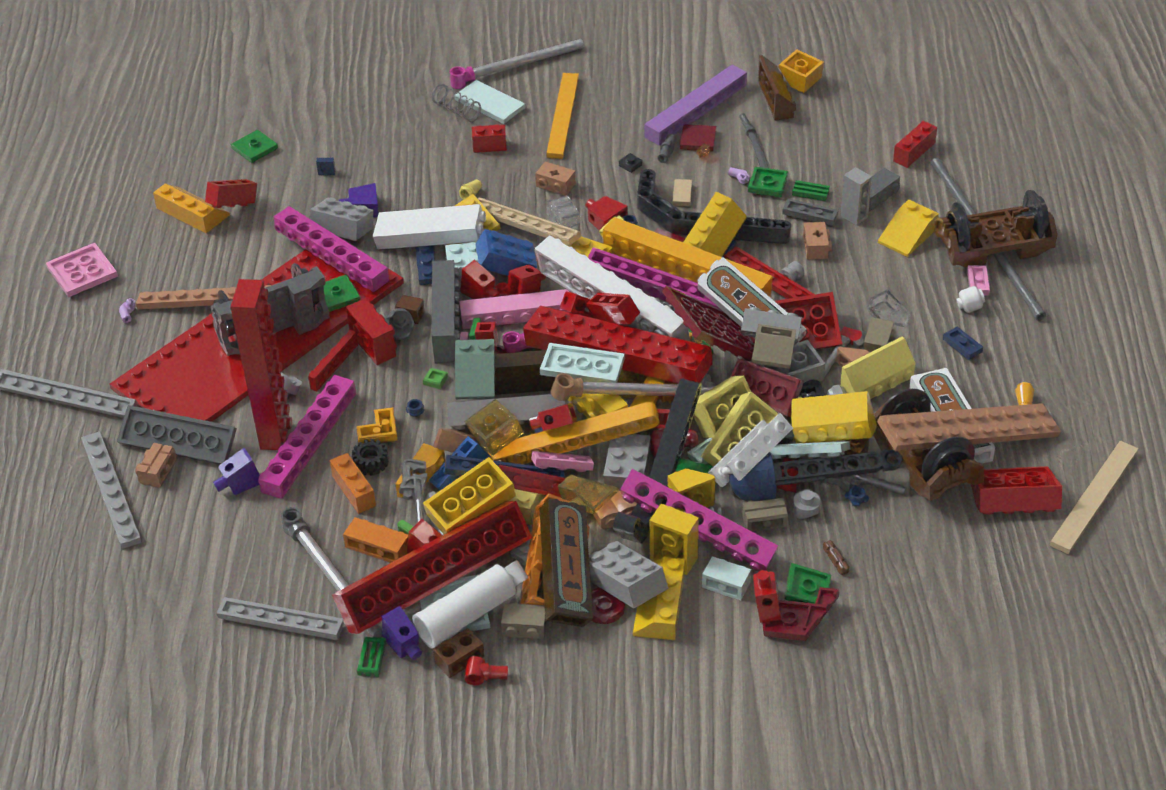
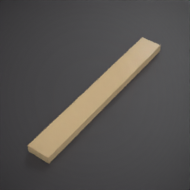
M480 197L478 198L496 221L545 238L550 235L555 239H560L563 244L568 246L581 238L580 231Z
M1119 441L1051 540V547L1066 554L1072 551L1138 453L1139 448Z

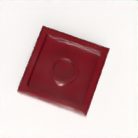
M683 124L680 149L714 151L716 126Z

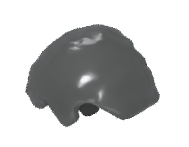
M398 308L392 310L386 316L385 321L388 325L391 324L395 330V339L404 340L412 334L414 320L409 311Z

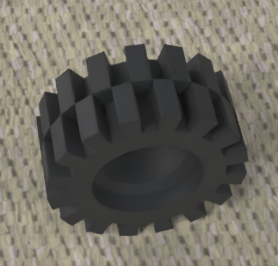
M371 439L370 442L364 440L363 444L359 442L358 446L355 445L354 450H352V459L359 470L363 471V475L370 473V476H372L373 472L379 474V470L384 471L385 467L388 466L387 447H385L384 443H380L379 440L376 443L374 439ZM367 456H376L373 459H364Z

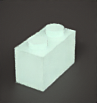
M715 557L710 559L702 574V588L738 600H742L751 581V569Z

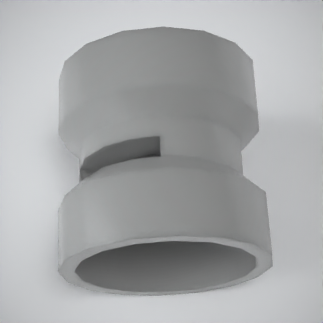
M793 261L787 267L780 270L779 273L795 282L796 279L798 280L804 276V268L800 263Z

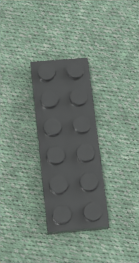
M128 405L117 442L150 450L154 443L162 444L163 446L168 445L175 448L177 456L221 465L228 460L237 428Z

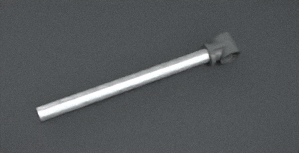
M295 507L283 510L281 520L284 532L290 535L294 541L301 542L337 591L349 586L309 534L310 527L302 518L301 511ZM379 624L367 629L372 637L380 638L382 636V628Z

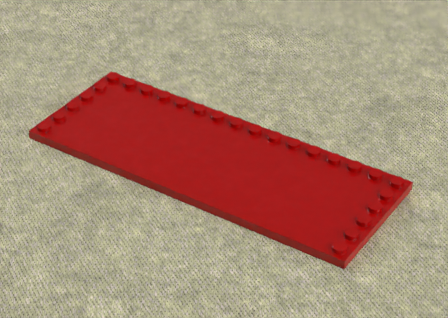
M305 249L261 280L264 281V286L291 279V265L294 263L298 264L301 269L306 268L308 271L317 266L324 275L325 282L346 274L338 271L337 268L327 264L324 260L314 256ZM388 269L389 281L373 292L347 275L358 292L360 300L366 299L373 305L404 284L403 277ZM347 306L329 312L330 318L325 319L316 329L299 335L294 326L275 332L277 337L276 348H279L278 360L282 363V371L347 325ZM212 314L109 384L111 390L118 395L135 399L138 402L136 407L209 422L217 419L249 395L240 354L227 356L220 345L214 329ZM233 336L228 337L229 342L235 341Z

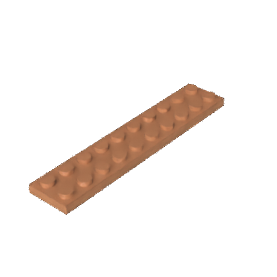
M1043 403L880 416L877 421L894 451L931 448V445L936 446L941 441L951 437H964L972 444L1051 438L1058 437L1061 433V430Z

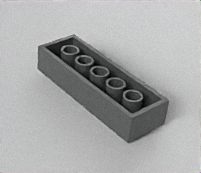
M454 260L432 261L431 337L435 363L455 362V341L460 340V330H457L460 329V318L457 317L460 316V305H458L460 304V281L456 279L459 278V268L455 267Z

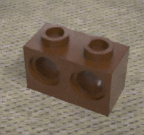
M469 628L455 634L454 637L433 649L435 663L449 679L466 669L468 658L473 656L485 657L483 643Z

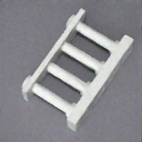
M781 413L769 424L764 420L760 421L708 473L714 475L715 481L720 487L725 486L730 481V474H733L740 481L793 427Z

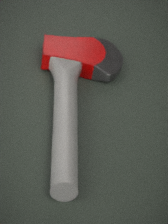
M846 326L840 331L842 345L836 346L825 362L824 377L837 359V348L845 347L849 343L857 348L863 346L867 332Z

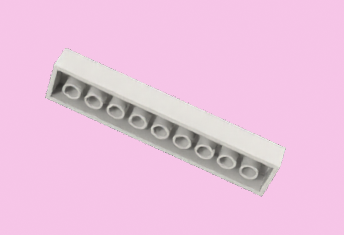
M549 235L535 248L541 273L572 293L591 299L597 293L630 295L640 314L633 323L623 325L690 341L688 328L683 324L684 320L672 311L669 306H664L654 297H650L641 289L630 285L628 281L620 279L611 271H607L599 263H594L586 255L576 252L573 247L563 244L560 239H555Z

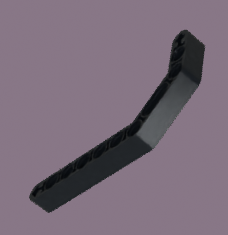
M651 169L642 170L637 191V209L670 233L688 235L702 213L680 211L656 194V172ZM747 217L735 235L734 240L785 244L790 241L791 223L786 220Z
M683 378L679 381L649 478L668 487V475L677 470L702 387L701 383ZM645 489L644 495L642 497L647 496L649 494V491ZM658 499L656 504L658 506L660 504L666 505L667 501L665 499ZM637 504L630 515L622 512L616 514L613 529L621 538L642 544L650 533V519L654 512L648 513L640 508L641 505Z

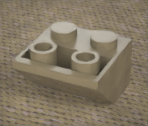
M758 324L752 363L761 366L770 365L781 369H790L796 329Z

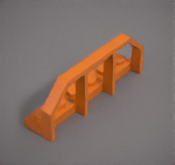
M548 494L535 507L531 530L532 539H530L525 572L529 578L523 581L520 604L544 605V599L537 597V590L541 584L540 572L543 571L540 507L548 499H558L559 501L570 503V501L552 494ZM587 524V533H588V537H589L590 527H589V525Z

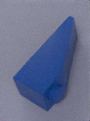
M469 436L451 454L453 456L484 460L491 457ZM445 462L429 479L439 490H442L461 477L444 474Z

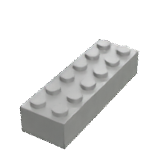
M551 394L448 402L449 426H453L454 430L465 429V425L473 424V428L485 427L484 423H492V426H504V422L511 421L512 425L524 424L523 420L539 416L538 412L563 405L565 401L556 400ZM551 415L548 416L550 421L553 422V417Z

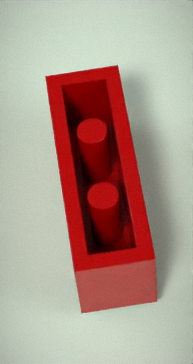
M922 121L895 145L893 162L908 168L936 143L937 127Z
M247 179L208 181L205 202L212 204L214 208H222V206L235 207V205L248 206V204L255 203L257 183Z
M597 293L585 304L593 318L616 324L629 325L640 314L633 299L627 294Z

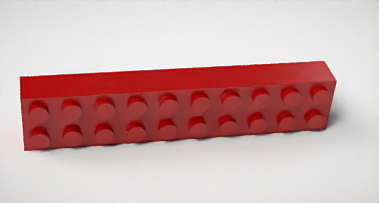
M239 279L230 308L260 450H279L288 439V430L292 428V417H289L290 405L286 403L287 390H284L285 379L284 376H281L282 363L278 360L279 348H276L277 337L276 333H273L274 320L270 318L271 305L267 303L268 289L264 287L263 280Z
M541 305L523 327L526 346L547 350L549 343L623 353L624 362L622 370L678 384L681 378L700 383L713 364L711 346Z
M505 501L332 594V597L349 633L360 634L380 623L382 616L399 606L402 609L409 607L532 539V535L517 501Z

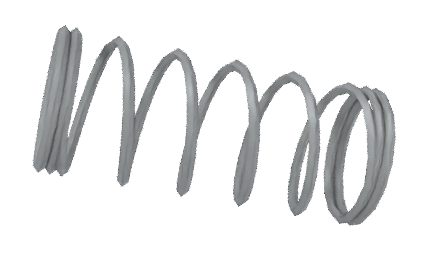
M439 84L433 91L432 100L434 103L444 106L447 110H451L461 117L463 116L468 121L477 119L481 112L480 102L474 101L472 98L468 99L466 95L461 96L460 92L455 93L452 88L448 90V86L445 84ZM439 87H441V88L439 89V91H438V94H437V102H436V101H435V98H434V97H435V93H436L437 89H438ZM443 87H445V94L440 101H438L439 92ZM453 90L454 94L449 102L450 108H447L444 101L448 92ZM459 93L460 98L457 104L451 108L454 95ZM466 97L464 107L458 111L457 107L461 98ZM469 100H472L473 102L470 103V105L467 107L466 113L464 115V108L467 105V102ZM478 103L479 109L477 114L472 118H468V114L473 109L474 104Z

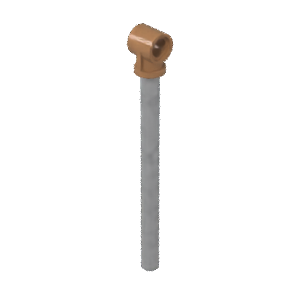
M561 373L554 380L551 395L559 401H566L570 396L582 397V394L675 396L678 385L583 382L582 378L573 379L570 375ZM702 385L700 395L715 386Z

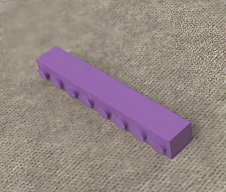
M734 65L724 69L645 123V138L660 146L665 142L668 134L676 135L683 129V124L693 123L747 85V72Z

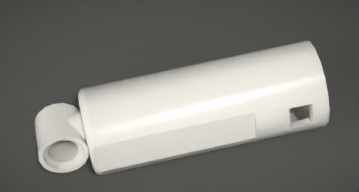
M518 560L505 568L495 565L444 598L438 599L424 610L414 614L412 617L414 627L423 642L428 647L435 648L444 640L451 638L470 623L516 594V586L529 577Z

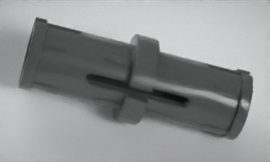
M668 134L657 157L659 162L666 163L677 140L675 135Z

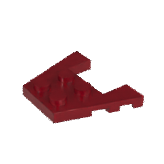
M820 587L815 604L779 600L781 620L763 622L764 636L806 641L839 598V589ZM770 598L764 599L765 605L772 603Z

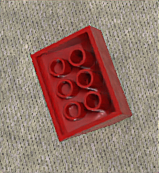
M833 292L775 301L786 312L802 317L801 325L806 328V335L799 342L808 340L814 349L842 345Z
M1048 466L984 469V482L977 485L971 484L976 507L980 513L986 515L994 514V512L1012 514L1015 511L1033 513L1035 510L1054 512L1057 509H1062V485Z

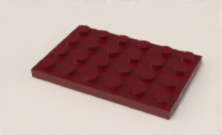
M665 286L662 290L666 296L665 300L675 308L674 312L684 320L683 324L693 332L692 336L696 340H703L712 347L715 345L724 352L727 350L736 357L741 356L746 361H752L755 338L741 335L742 327L721 309Z

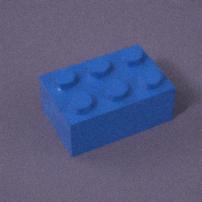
M484 229L475 244L478 262L486 270L509 276L510 270L525 265L537 268L533 243L527 240L504 235L494 230Z

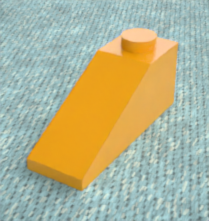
M423 443L413 459L426 462V483L429 482V479L445 462V451ZM402 475L395 483L397 497L400 498L403 497V493H399L400 485L402 483Z

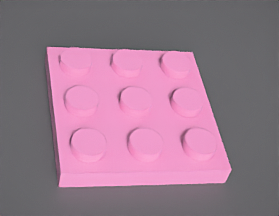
M96 243L46 262L48 270L68 297L118 277L117 271Z

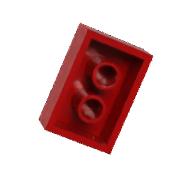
M366 299L347 306L349 330L357 333L358 344L373 362L379 365L396 357L395 330L391 324H387L384 316L376 311L375 306Z

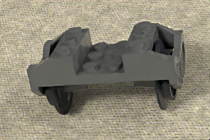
M294 263L291 265V279L266 287L268 289L267 303L271 305L270 318L274 320L273 333L294 326L300 335L316 329L325 319L330 318L323 287L326 284L325 277L317 266L308 271L306 268L301 269L298 264ZM219 290L218 299L214 300V304L211 306L214 329L220 345L227 356L240 354L230 308L232 300H229L224 291ZM233 336L235 341L229 342L228 337Z

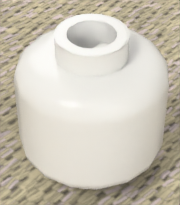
M975 286L961 290L959 298L956 299L959 309L963 308L966 313L981 309L983 303H985L981 288L978 289Z

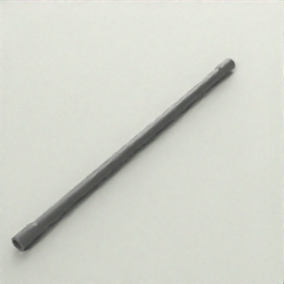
M934 158L931 161V165L936 173L940 175L954 198L964 207L967 215L976 214L947 172L940 158ZM993 253L1028 305L1037 321L1043 320L1046 317V313L1040 304L1036 302L1004 253Z

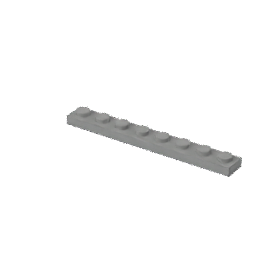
M0 370V390L121 418H124L128 405L137 406L138 404L135 399L8 370Z
M100 431L81 437L121 548L124 549L142 543Z

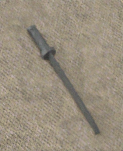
M741 113L739 117L745 127V134L750 138L759 166L767 168L763 152L755 135L756 129L751 126L746 114Z

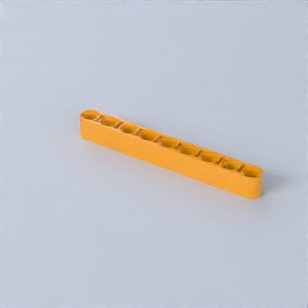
M642 403L573 424L495 444L489 447L488 454L491 456L492 461L515 464L533 462L531 459L532 451L562 454L652 429L659 424L657 408L654 403Z

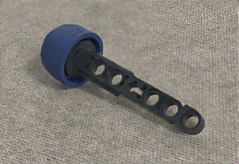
M886 450L880 451V453L869 452L773 463L771 453L769 452L740 481L733 474L729 475V480L734 493L746 502L751 500L763 501L776 499V486L877 473L881 469L883 472L897 470L901 465L902 456L898 451ZM890 456H894L897 458L898 462L896 464H890L887 461V458ZM875 459L878 465L874 467L869 466L867 460ZM854 461L858 464V467L851 469L847 466V463ZM833 464L836 470L833 471L829 466ZM815 466L818 472L811 474L807 471V468ZM791 468L796 469L798 475L790 476L787 471Z

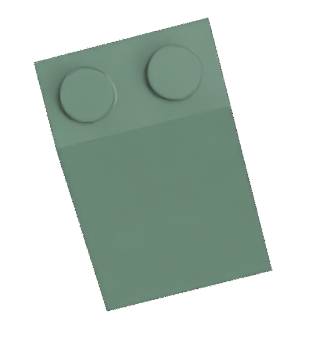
M494 339L455 341L456 400L495 399Z

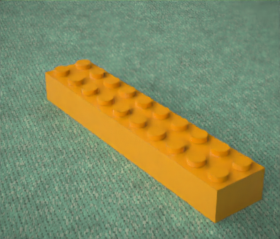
M613 217L603 228V244L612 246L613 254L698 283V279L703 273L707 274L711 270L710 267L716 260L719 261L722 258ZM726 259L771 298V275Z

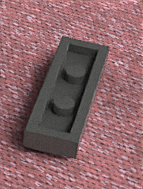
M788 198L783 207L782 214L808 221L825 222L826 225L833 226L838 216V209Z

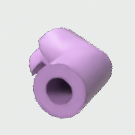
M730 167L729 176L737 177L741 184H746L749 181V175L745 170Z
M132 298L127 299L119 308V313L124 323H129L132 320L130 314L136 305V301Z

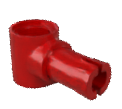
M477 656L470 657L466 661L465 682L470 685H481L484 680L508 679V666L489 665L483 658Z

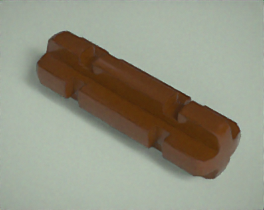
M832 540L825 541L823 549L837 568L839 574L849 573L850 566Z

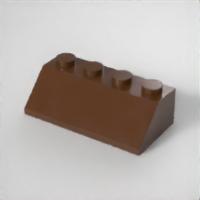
M759 55L758 83L774 121L794 118L796 103L792 100L791 91H788L787 82H784L782 72L779 71L778 66L763 55Z

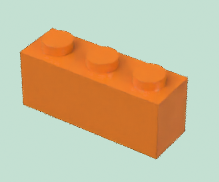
M345 453L329 460L332 477L356 512L359 514L375 507L374 490L349 454Z
M354 517L343 533L345 548L390 563L407 554L408 534L389 529L383 525L371 523L365 519L362 520Z

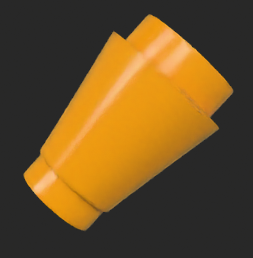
M1022 382L1017 385L1015 393L1018 405L1032 404L1035 392L1032 384Z

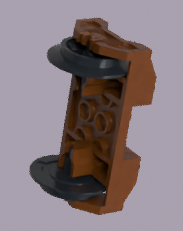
M1034 190L1026 191L1023 198V206L967 215L964 207L959 202H955L951 207V211L947 212L946 217L936 218L934 228L936 236L941 237L947 248L952 266L959 265L966 268L968 266H985L988 254L1015 250L1020 259L1037 257L1047 250L1055 248L1058 235L1053 215L1050 211L1048 212L1044 199L1038 196Z
M915 388L903 390L892 396L887 403H884L874 413L877 427L873 436L881 451L894 449L877 422L879 417L884 415L931 412L930 398L923 390ZM951 437L941 441L936 446L931 445V448L898 451L902 456V464L909 471V484L919 496L926 497L929 501L938 499L947 489L963 483L977 485L984 482V466L974 459L975 449L967 438ZM894 456L888 457L889 461L897 459Z

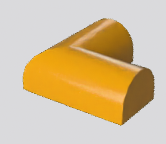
M393 407L374 410L376 424L356 426L358 443L362 442L363 444L364 440L370 442L371 439H374L375 443L377 440L380 443L397 440Z

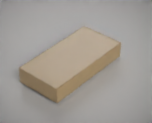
M674 180L673 206H690L692 180Z

